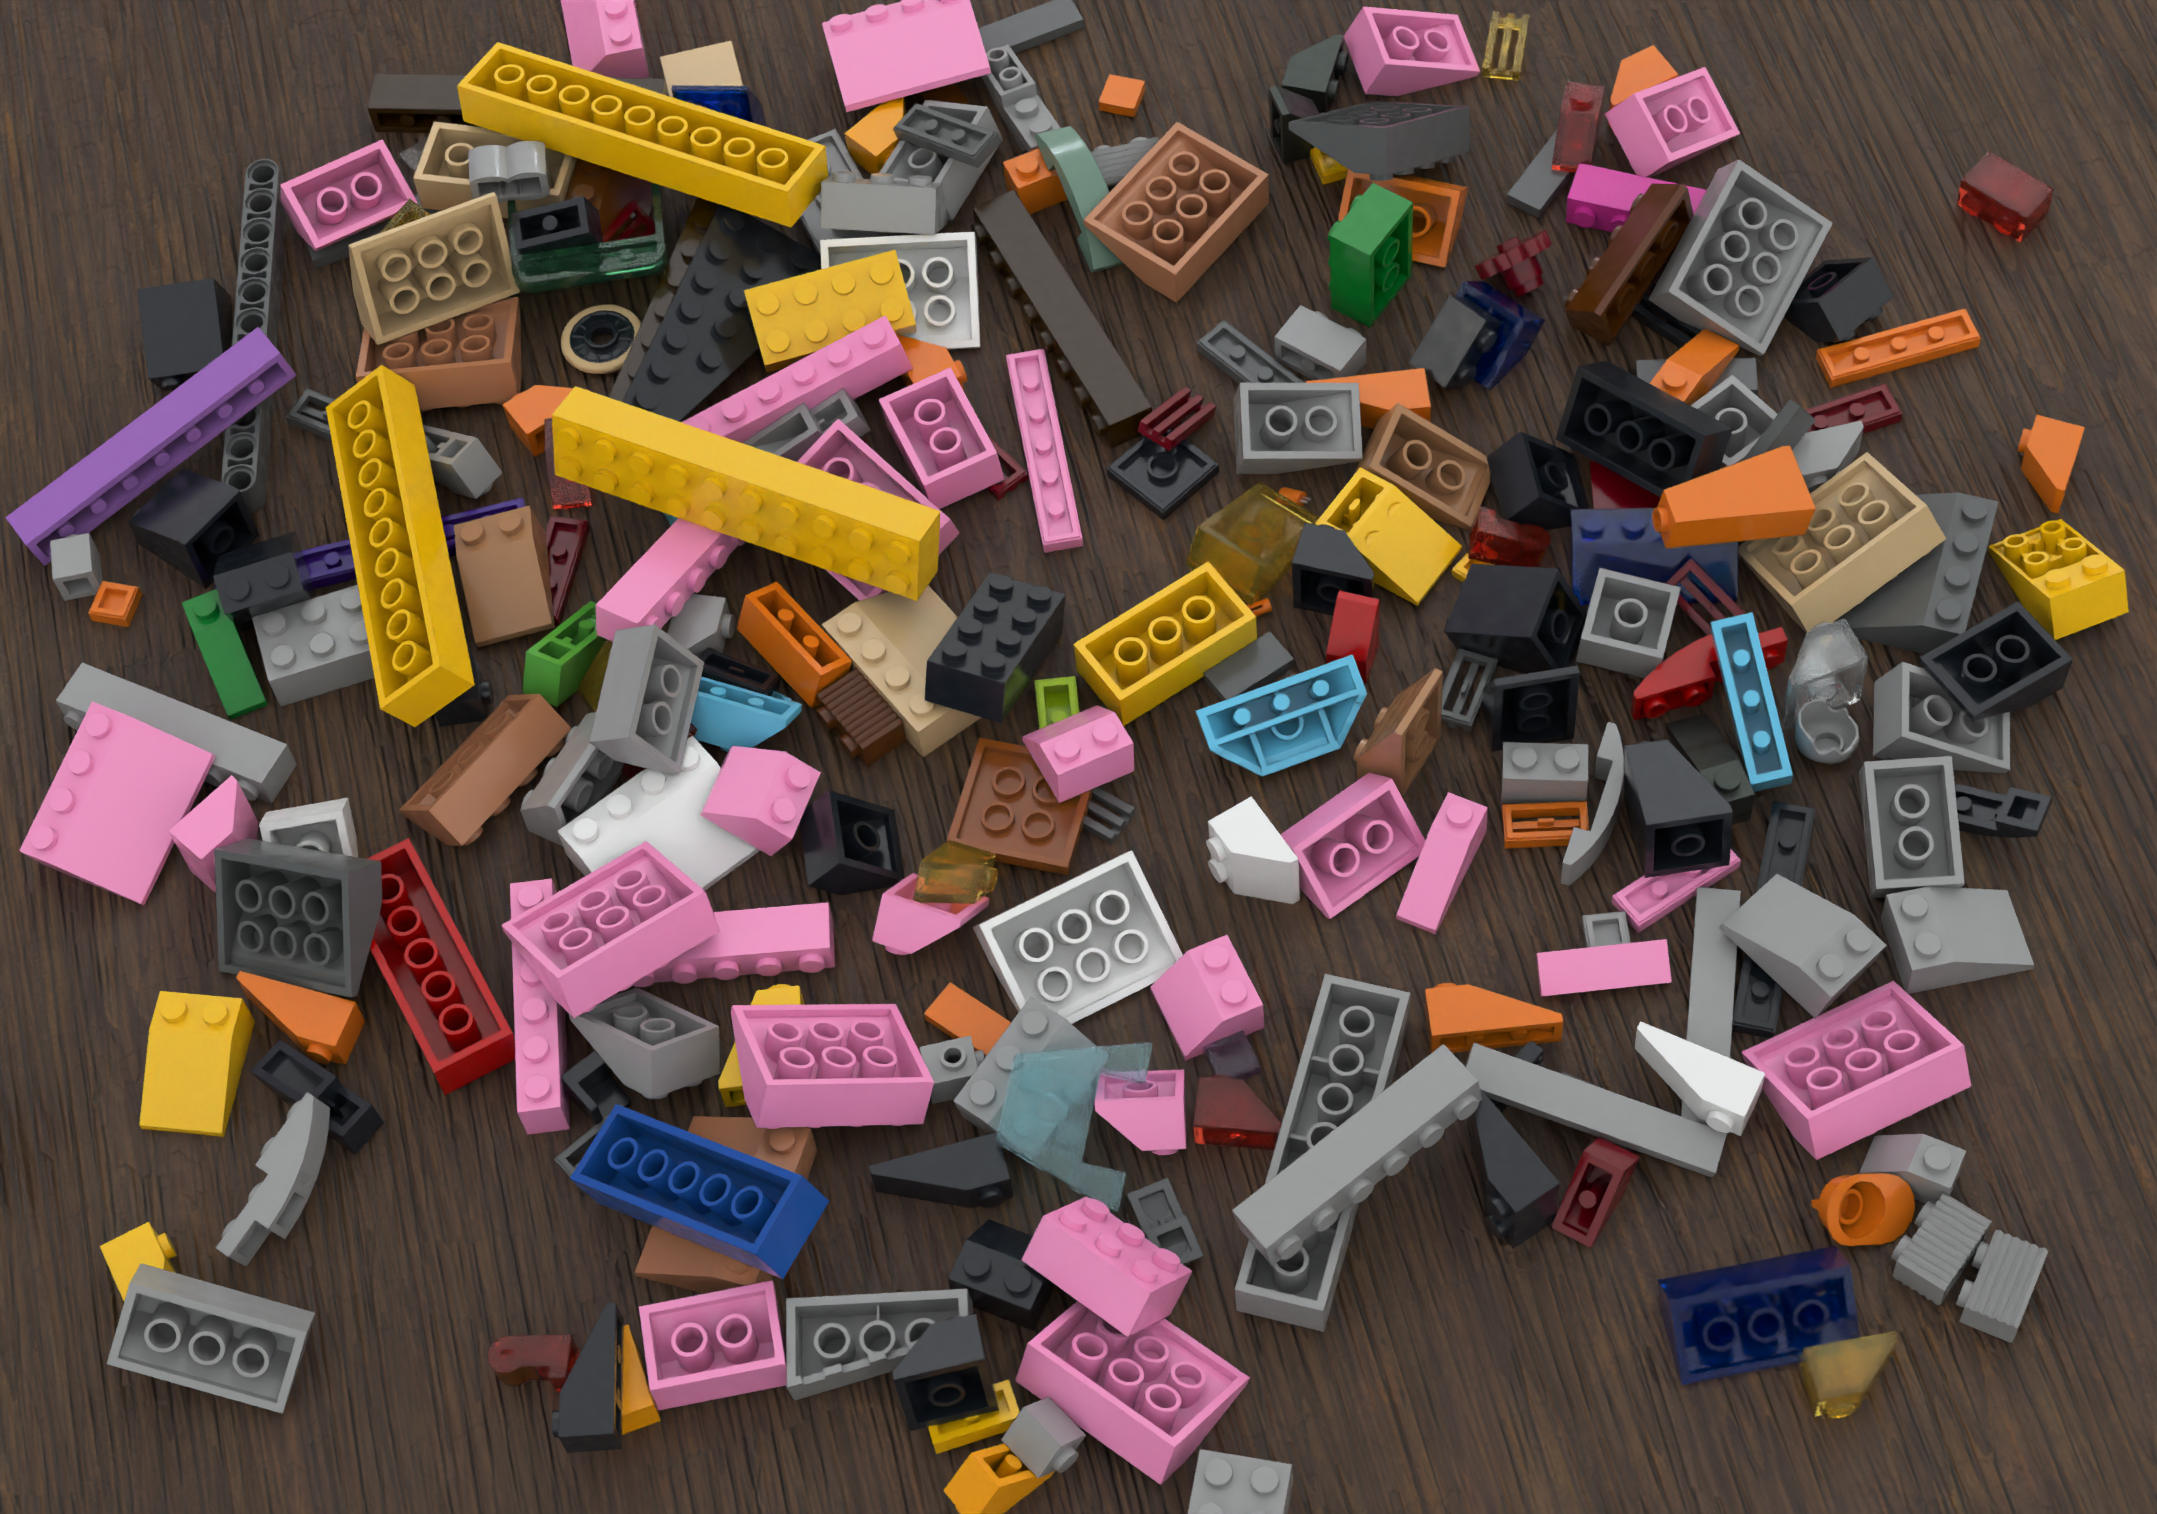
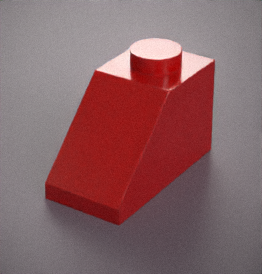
M1339 590L1326 651V664L1353 654L1364 684H1367L1379 647V599Z

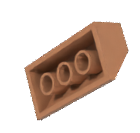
M540 693L508 695L399 811L445 845L467 846L483 832L481 826L491 815H498L511 802L509 796L518 786L523 787L537 775L538 769L536 767L545 757H552L564 746L565 740L563 738L572 728Z

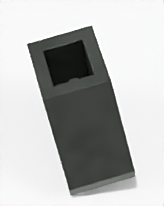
M1334 35L1291 56L1281 88L1312 99L1319 113L1328 112L1330 102H1337L1340 90V80H1338L1339 74L1345 75L1349 61V52L1343 51V36Z

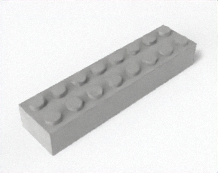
M1329 974L1324 975L1265 1184L1391 1086L1410 1018L1409 992ZM1352 1202L1339 1213L1337 1220L1332 1226L1322 1232L1316 1231L1303 1241L1301 1249L1294 1256L1287 1260L1280 1259L1273 1266L1248 1241L1235 1286L1236 1311L1324 1332L1359 1203L1354 1204Z

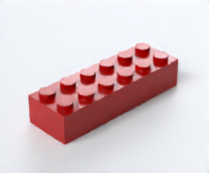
M408 838L367 858L381 861L382 905L370 951L444 1095L515 1060L514 1034L410 839Z

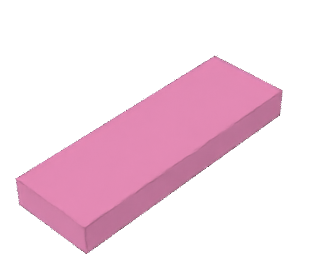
M1730 849V864L1728 866L1645 878L1643 875L1612 895L1611 903L1619 912L1625 911L1627 921L1639 933L1695 897L1697 887L1709 888L1738 869L1741 860Z
M1667 939L1535 953L1540 996L1672 982Z

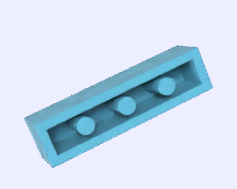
M1753 612L1711 622V636L1744 770L1754 792L1791 784L1793 773Z

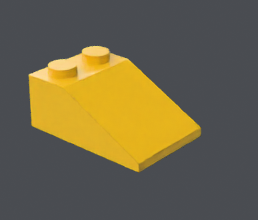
M160 991L149 1028L139 1123L141 1129L225 1136L255 1020L242 998Z

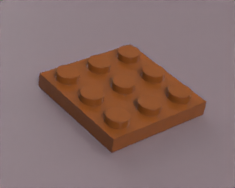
M979 737L946 841L947 852L1069 876L1083 830L1084 820L1088 813V806L1093 796V789L1059 803L1026 746Z

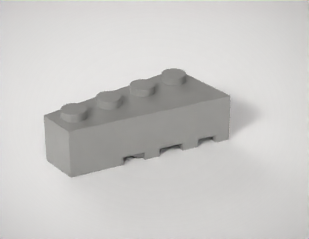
M968 1289L786 1298L787 1389L795 1401L894 1371L930 1324L942 1322L954 1316L973 1314V1303Z

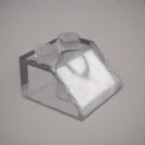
M1845 618L1833 623L1824 622L1818 624L1810 632L1806 633L1788 680L1781 726L1784 731L1795 727L1797 713L1804 703L1824 698L1828 707L1839 710L1860 701L1869 656Z

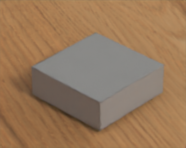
M1625 911L1582 916L1586 948L1631 943Z

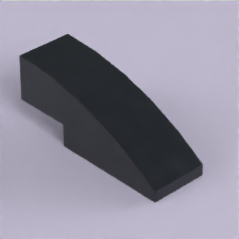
M279 1040L250 1070L258 1080L290 1107L302 1100L307 1092L330 1107L328 1136L353 1154H356L384 1124L372 1104L344 1087L337 1076L282 1040Z

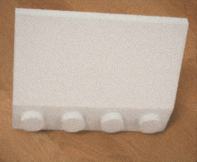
M975 232L820 240L821 269L896 250L917 330L915 333L904 336L946 347L947 350L980 348L979 280Z
M693 736L687 739L679 774L672 775L646 768L558 830L566 855L584 876L647 841L704 891L761 850L700 815L721 767Z
M1132 850L973 927L990 965L1018 1013L1028 999L1033 997L1067 1019L1071 1024L1155 983L1183 956Z

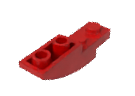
M1779 627L1758 633L1767 670L1783 663L1788 643L1783 628ZM1711 634L1675 652L1644 678L1633 692L1631 706L1633 721L1645 717L1657 718L1669 710L1683 706L1695 707L1712 698L1714 682H1723Z

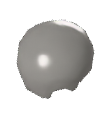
M1824 698L1804 703L1797 713L1795 720V743L1800 752L1813 761L1825 764H1838L1852 756L1860 740L1859 728L1848 715L1847 709H1831L1826 704V699Z

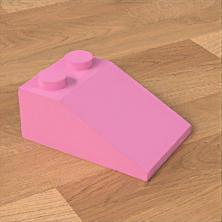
M1363 6L1343 36L1365 94L1400 96L1477 77L1480 73L1460 19L1455 14Z
M1706 67L1634 93L1605 113L1612 131L1624 150L1635 174L1648 178L1667 171L1740 134Z

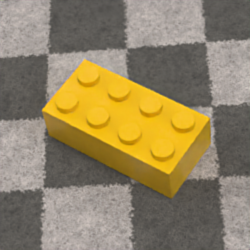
M896 250L744 290L767 373L786 368L885 315L895 334L904 336L917 332L916 322Z
M1208 561L1074 643L1076 670L1105 706L1115 712L1122 725L1125 726L1204 677V672L1257 639L1256 616Z

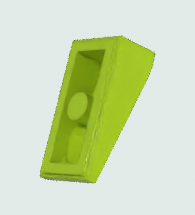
M1076 676L1034 680L1039 729L1079 713Z

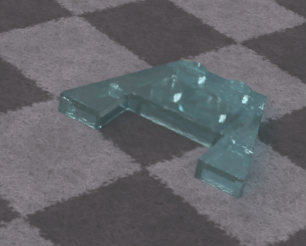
M1143 1042L1016 1054L1013 1058L996 1143L1041 1171H1046L1066 1183L1067 1187L1077 1193L1101 1201L1109 1208V1212H1119L1127 1173L1083 1163L1084 1149L1100 1075L1138 1084L1145 1083L1153 1044Z

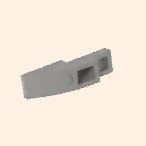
M1005 45L993 48L986 53L991 73L981 77L998 112L1021 151L1027 150L1030 152L1039 149L1035 136L1038 133L1061 127L1038 96L1034 80L1010 46Z
M308 1092L302 1100L296 1102L291 1107L287 1115V1121L277 1135L269 1139L264 1145L261 1157L255 1164L268 1175L263 1182H260L252 1189L248 1197V1203L237 1219L232 1220L225 1227L222 1233V1240L216 1249L246 1267L271 1231L286 1239L307 1203L318 1177L328 1137L330 1107Z

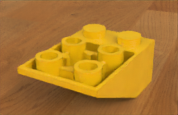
M1361 467L1315 523V525L1325 524L1337 530L1345 531L1374 572V583L1416 606L1421 603L1462 550L1461 544L1396 486Z
M2062 519L2047 521L2040 527L2021 534L2010 535L2003 541L1988 546L1990 555L2023 607L2054 640L2129 612L2125 570Z

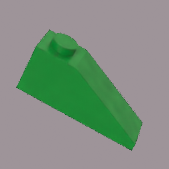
M217 589L182 602L191 629L229 720L267 706V701L238 627L224 614Z

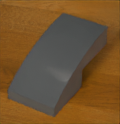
M1168 1178L1127 1194V1201L1146 1239L1159 1248L1175 1253L1183 1265L1204 1257L1189 1220L1183 1214Z

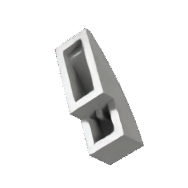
M841 389L811 410L803 402L744 441L743 444L797 462L837 419L843 422L859 438L870 432L871 429L857 403L844 389Z

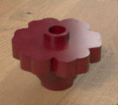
M1546 230L1519 241L1518 236L1512 237L1496 246L1499 252L1475 265L1476 271L1481 280L1500 273L1508 290L1513 289L1516 297H1519L1544 284L1541 274L1544 272L1536 258V254L1549 248L1552 242Z

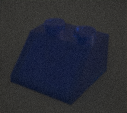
M1463 281L1456 296L1467 297L1502 322L1496 332L1498 337L1495 344L1489 351L1483 353L1476 365L1477 372L1473 380L1485 388L1493 389L1527 355L1545 320L1484 281Z

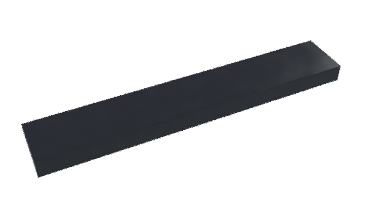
M1773 801L1756 892L1776 874L1802 887L1815 808ZM1746 953L1744 955L1734 1008L1732 1031L1772 1038L1776 1032L1783 988Z

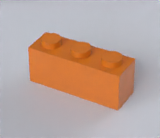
M777 581L745 595L737 630L811 708L817 706L815 694L847 674L852 660Z

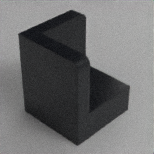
M593 1051L561 1076L568 1096L594 1126L609 1115L616 1104H622L625 1108L631 1106L630 1098L611 1078L606 1062L596 1051Z

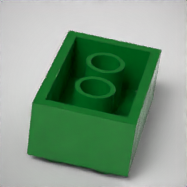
M1372 183L1363 195L1359 194L1355 197L1342 221L1338 220L1333 224L1328 234V242H1330V257L1328 260L1330 282L1328 289L1331 291L1332 309L1370 328L1412 276L1413 202Z

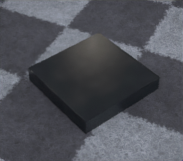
M1169 429L1163 436L1166 437L1174 429ZM1144 436L1106 469L1107 476L1164 521L1219 473V464L1187 439H1184L1168 451Z

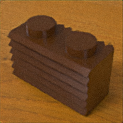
M854 668L815 694L819 707L815 710L818 720L827 731L833 728L841 736L838 738L839 743L851 759L858 756L865 766H870L872 762H877L879 757H884L886 753H890L893 748H897L899 744H904L906 741L901 718L893 712L892 708L888 706L877 690H874L873 686L869 684L858 668Z

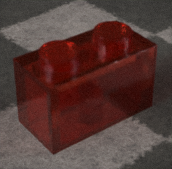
M1988 152L1961 180L1957 205L1962 207L1967 213L1977 216L1994 226L2002 234L2009 235L2022 242L2048 215L2054 189L1993 153Z

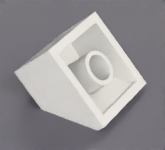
M1252 796L1208 821L1209 839L1206 840V844L1211 854L1208 866L1219 883L1225 881L1234 894L1294 904L1300 900L1298 858Z
M348 798L269 811L265 813L259 824L263 841L358 857L357 836Z

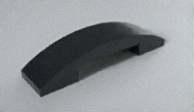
M1955 783L1959 831L2008 838L2038 836L2052 804L2051 796L2013 787L2009 788L2007 795Z

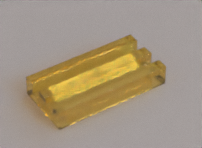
M1492 12L1482 67V77L1519 81L1530 15H1522V19H1515V14L1507 13V18L1500 17V12ZM1505 28L1498 68H1491L1498 29ZM1513 29L1519 30L1513 69L1505 70Z

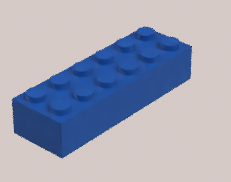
M617 1104L570 1177V1180L601 1205L782 1279L829 1203V1200L802 1175Z

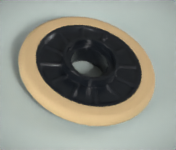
M603 304L582 310L567 323L561 336L563 355L573 367L586 373L607 374L618 371L624 364L641 326V321L633 312L617 305ZM605 333L613 336L610 342L597 345L593 343V339L599 334Z

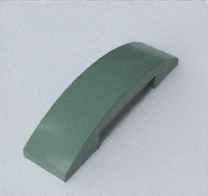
M1071 126L1038 133L1035 139L1048 171L1056 169L1081 229V234L1077 240L1090 272L1123 265L1124 263L1083 223L1087 215L1109 193L1103 175L1088 147Z

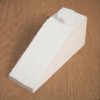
M1640 1021L1637 1027L1634 1047L1637 1052L1699 1119L1706 1121L1716 1131L1722 1133L1732 1132L1741 1136L1762 1092L1765 1073Z

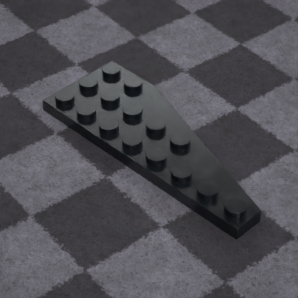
M719 204L622 402L679 422L684 420L694 408L709 397L760 349L744 290L814 272L820 264L821 255L748 213Z

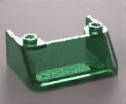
M651 182L656 235L524 255L520 254L515 247L511 213L518 212L515 200H508L511 268L517 288L532 295H544L662 276L672 253L668 217L660 185Z

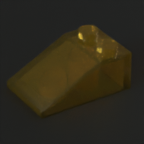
M1259 482L1198 526L1185 565L1195 570L1209 561L1240 599L1252 605L1271 591L1292 566V560L1304 524L1315 525L1320 517Z

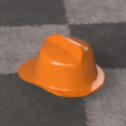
M1887 1173L1842 1175L1833 1178L1824 1186L1819 1198L1811 1200L1812 1207L1818 1210V1216L1823 1226L1828 1229L1831 1238L1838 1244L1846 1246L1881 1245L1893 1242L1904 1234L1912 1222L1915 1211L1914 1194L1909 1184L1901 1177Z

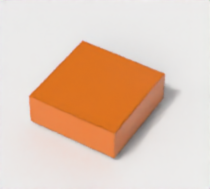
M1109 74L1098 102L1099 111L1135 118L1146 90L1145 81Z
M102 581L88 614L92 621L129 627L143 594L140 588L136 586Z

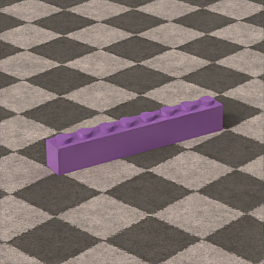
M257 327L5 518L24 544L46 566L51 562V540L65 538L73 534L81 535L91 532L285 385L296 374L261 329Z

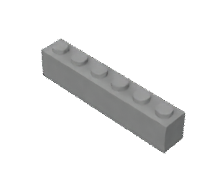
M81 663L56 699L58 706L64 714V721L75 730L79 729L93 701L214 754L216 757L205 781L219 787L232 775L238 781L245 797L251 801H255L258 798L272 804L297 766L288 745L85 663Z
M1444 1044L1234 1208L1232 1212L1238 1228L1271 1266L1280 1259L1287 1260L1301 1249L1304 1240L1316 1231L1322 1232L1332 1226L1342 1210L1352 1202L1357 1204L1366 1199L1373 1191L1376 1183L1386 1175L1393 1176L1400 1172L1407 1165L1410 1156L1422 1147L1428 1148L1434 1145L1442 1137L1444 1130L1457 1119L1464 1120L1472 1115L1482 1100L1479 1081Z

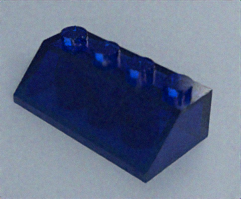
M1654 508L1571 509L1569 529L1571 589L1582 605L1590 604L1599 568L1666 583L1690 559H1693L1734 602H1737L1738 541L1665 548L1660 532H1656L1653 527L1652 513ZM1692 571L1687 575L1712 603H1722ZM1680 582L1676 585L1681 587L1679 593L1689 603H1700Z
M1836 1246L1658 1280L1663 1322L1678 1377L1682 1385L1862 1350L1851 1266Z

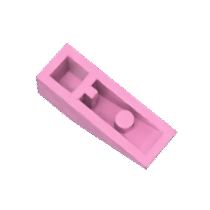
M1448 792L1425 840L1396 914L1397 920L1436 935L1486 834L1488 807Z

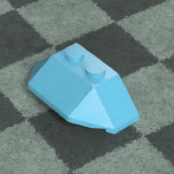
M1352 654L1195 712L1211 752L1263 777L1340 749L1367 692Z
M701 676L688 738L693 736L698 742L702 741L719 746L726 752L732 746L753 748L786 728L801 713L802 704L792 701L791 698L776 691L773 692L772 696H768Z

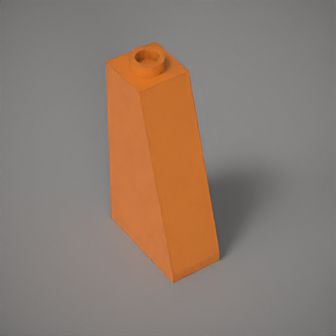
M1782 446L1663 490L1658 506L1653 510L1652 523L1655 531L1660 532L1665 548L1805 535L1816 508L1791 446Z

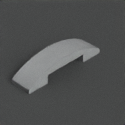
M1607 722L1596 757L1594 778L1605 780L1606 784L1592 829L1587 831L1576 827L1573 828L1562 863L1561 884L1569 886L1591 867L1606 846L1615 826L1620 808L1624 776L1623 746L1615 723Z

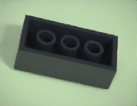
M1605 360L1578 366L1555 439L1661 498L1665 489L1719 470L1733 428Z
M989 573L928 658L925 701L1002 723L1062 634L1066 594L1052 591L1044 586H1035L1014 580L1006 575Z

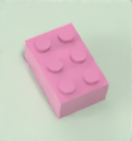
M951 367L879 399L886 425L922 494L937 508L941 509L1004 480L998 454Z
M1087 1196L1044 1215L1021 1259L1127 1337L1169 1316L1193 1272L1180 1263V1258L1175 1253L1159 1248L1145 1238V1234L1141 1229L1132 1224L1122 1222L1109 1212V1208L1104 1203Z

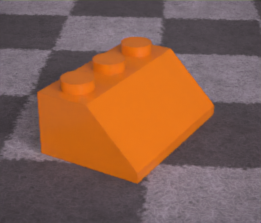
M1348 169L1338 220L1342 221L1348 214L1355 197L1359 194L1363 195L1370 185L1375 183L1413 202L1412 261L1445 268L1461 225L1468 187L1411 175L1393 174V179L1375 181L1370 180V174L1354 173Z

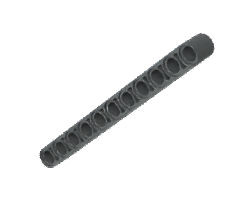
M270 159L254 161L248 166L245 173L232 346L259 327L277 349L287 213L280 202V184H283L284 180L278 165ZM274 393L225 429L221 481L240 490L250 514H255L261 510L266 502Z

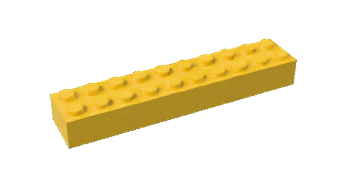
M499 42L490 49L457 85L463 121L523 141L545 143V148L788 227H792L821 192V182L828 178L825 145Z
M380 365L326 407L380 709L413 727H417L473 687L475 683L415 385L387 367Z
M576 386L552 414L555 475L915 601L920 598L938 571L941 512L939 510Z

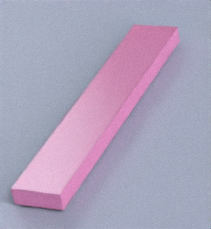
M1044 348L1006 355L1043 551L1047 553L1083 546V539Z

